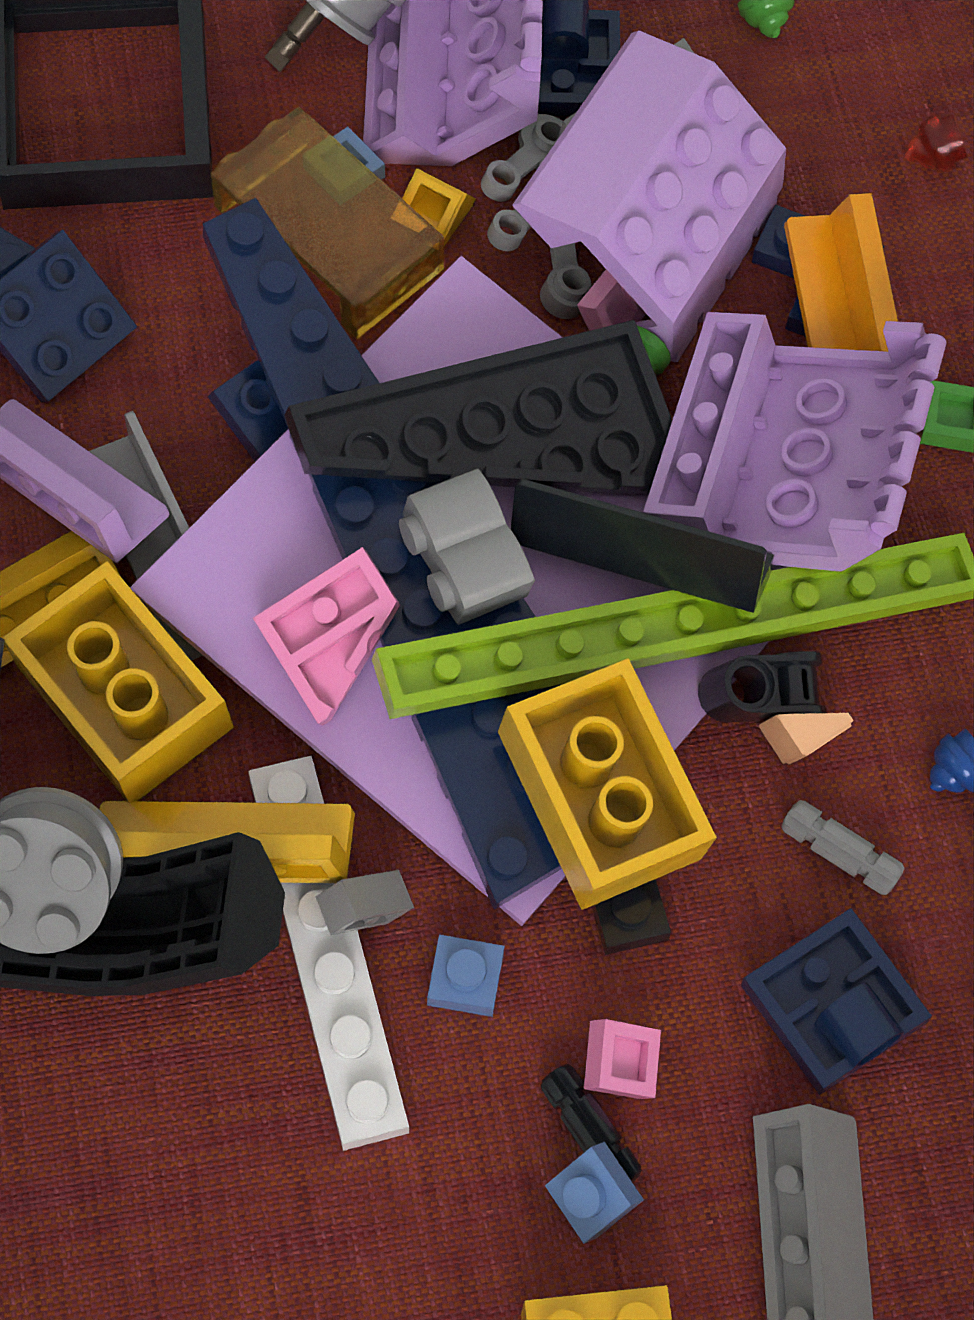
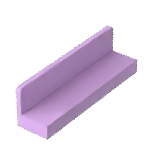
M12 399L0 407V478L115 563H118L169 517L166 505L18 401Z

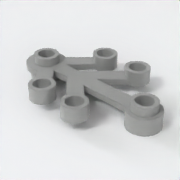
M538 114L536 122L521 129L518 136L519 150L507 161H493L485 171L481 179V188L484 194L490 199L499 202L509 200L515 193L520 180L534 168L538 169L554 146L563 121L551 115ZM494 177L503 179L508 185L498 183ZM516 209L501 210L494 216L488 228L487 236L490 243L497 249L513 251L519 247L531 226ZM504 226L511 229L515 235L505 233L500 227ZM575 243L550 248L553 270L540 290V299L544 308L550 314L561 319H572L581 314L577 304L592 287L588 273L578 266Z

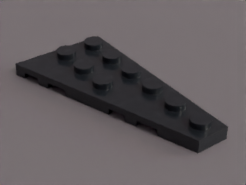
M635 320L290 405L284 414L304 474L442 483L472 470L479 469L490 486L515 487L520 479H526L565 491L643 496L649 495L672 423Z

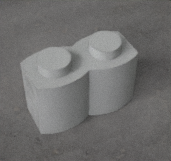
M479 469L472 470L408 496L403 510L404 518L399 520L400 532L409 552L412 555L420 553L430 568L432 574L427 576V585L436 607L441 612L448 610L459 625L528 596L535 582L532 570L517 538L506 524L493 490Z

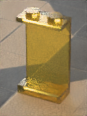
M299 106L283 119L271 121L264 127L259 137L239 152H232L226 155L218 163L215 170L211 172L215 207L223 214L236 203L242 205L256 198L295 257L340 298L341 324L357 339L444 270L445 237Z

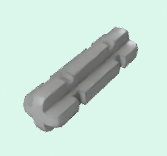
M799 800L791 807L781 826L786 834L800 843L805 840L812 843L811 850L851 876L862 875L865 877L863 883L879 894L887 895L892 891L904 871V866L900 861L884 851L881 855H878L873 851L875 845L832 818L825 821L821 818L822 811L806 801Z

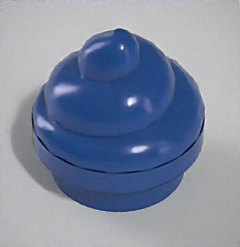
M963 729L955 737L948 733L940 739L939 745L934 751L935 765L930 770V788L937 792L945 789L953 793H961L966 789L974 792V737L967 729Z

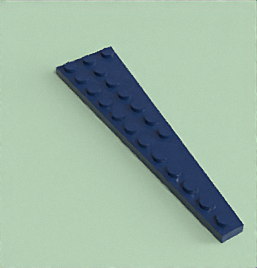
M256 198L203 223L202 236L232 306L240 315L241 326L249 345L256 352L273 401L279 405L284 419V414L290 405L379 384V381ZM289 434V437H290V439H291V441H292V444H293V446H294V448H295V445H294L293 439H292V437H291V434ZM308 474L313 484L312 490L342 559L363 547L400 603L399 609L380 638L383 647L536 617L524 598L459 625L448 610L441 612L436 607L427 585V576L432 574L431 570L420 553L412 555L407 549L400 532L399 520L404 518L403 510L409 495L439 484L438 482ZM562 684L414 714L411 718L421 742L424 741L436 768V777L445 798H449L463 831L461 835L494 910L562 869L498 734L507 706Z

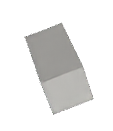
M399 870L342 879L315 896L330 935L389 924L414 908Z

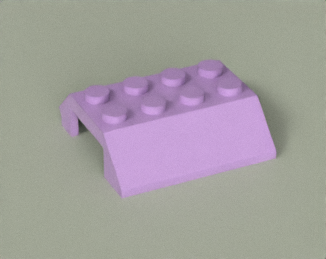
M406 0L401 7L391 4L371 29L375 39L368 45L363 142L385 164L453 166L536 122L542 57L543 0Z
M636 31L630 34L512 206L550 248L581 241L651 318V320L636 322V325L646 328L655 334L669 350L670 361L678 362L696 334L698 322L703 323L707 312H710L725 289V279L732 278L750 250L753 237H758L766 225L775 204L777 205V195L783 188L786 147L714 61L642 31Z
M707 312L643 513L762 546L767 550V553L774 555L772 565L840 572L846 570L880 550L884 538L897 531L907 491L902 486L909 483L921 441L917 433L923 430L935 388L930 382L938 377L947 343L946 339L938 334H926L923 323L886 321L883 333L888 352L775 345L766 315Z

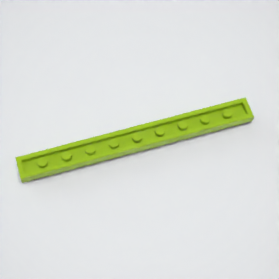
M959 533L883 548L842 572L796 567L772 570L754 613L671 590L377 648L373 654L372 663L389 719H395L564 684L629 658L633 668L637 669L974 599V556L965 533Z

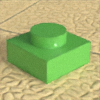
M935 380L931 381L930 383L935 388L924 429L920 431V444L974 453V387Z

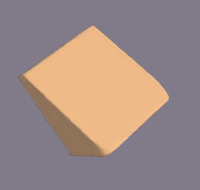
M849 713L779 714L760 723L759 727L783 764L788 763L789 765L808 756L850 728L854 720Z

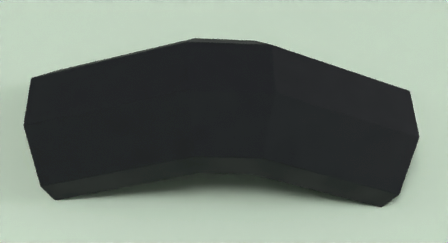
M240 832L146 857L123 858L121 879L110 899L104 918L97 929L82 943L64 951L47 954L18 951L0 943V987L84 996L145 995L242 975L279 945L285 891L261 842Z

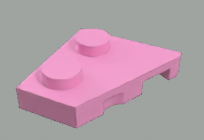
M362 547L256 615L253 619L315 720L323 726L332 720L399 609L400 603L368 552Z

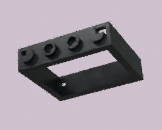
M0 0V198L3 210L214 197L202 0ZM179 24L186 155L20 164L17 33Z

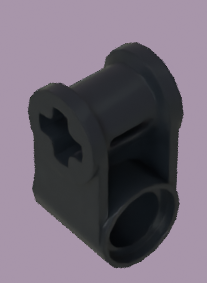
M799 651L775 655H745L716 666L705 673L699 683L698 697L701 707L708 716L716 721L725 723L760 722L779 714L827 713V708L820 705L816 667L822 664L821 653ZM732 676L743 687V702L733 693L731 687Z

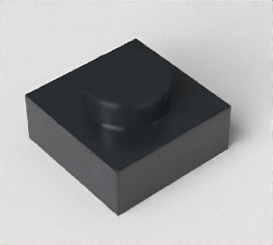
M656 879L592 906L605 955L669 941L671 930Z

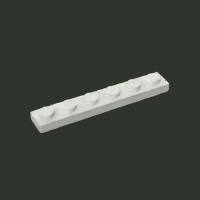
M312 756L248 771L255 803L324 804ZM281 883L285 891L283 915L343 1151L409 1134V1124L358 930L330 935L315 896L334 885L333 883Z

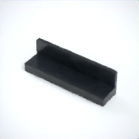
M520 479L515 486L511 531L517 538L520 546L754 613L770 577L774 555L767 553V550L762 546L526 479Z

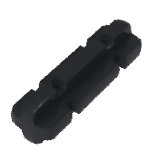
M565 1064L550 1072L542 1080V1091L553 1108L560 1107L562 1109L560 1118L583 1152H586L594 1145L605 1142L630 1180L634 1182L642 1171L640 1163L629 1147L622 1149L619 1145L622 1137L592 1093L585 1095L583 1092L584 1082L574 1067Z

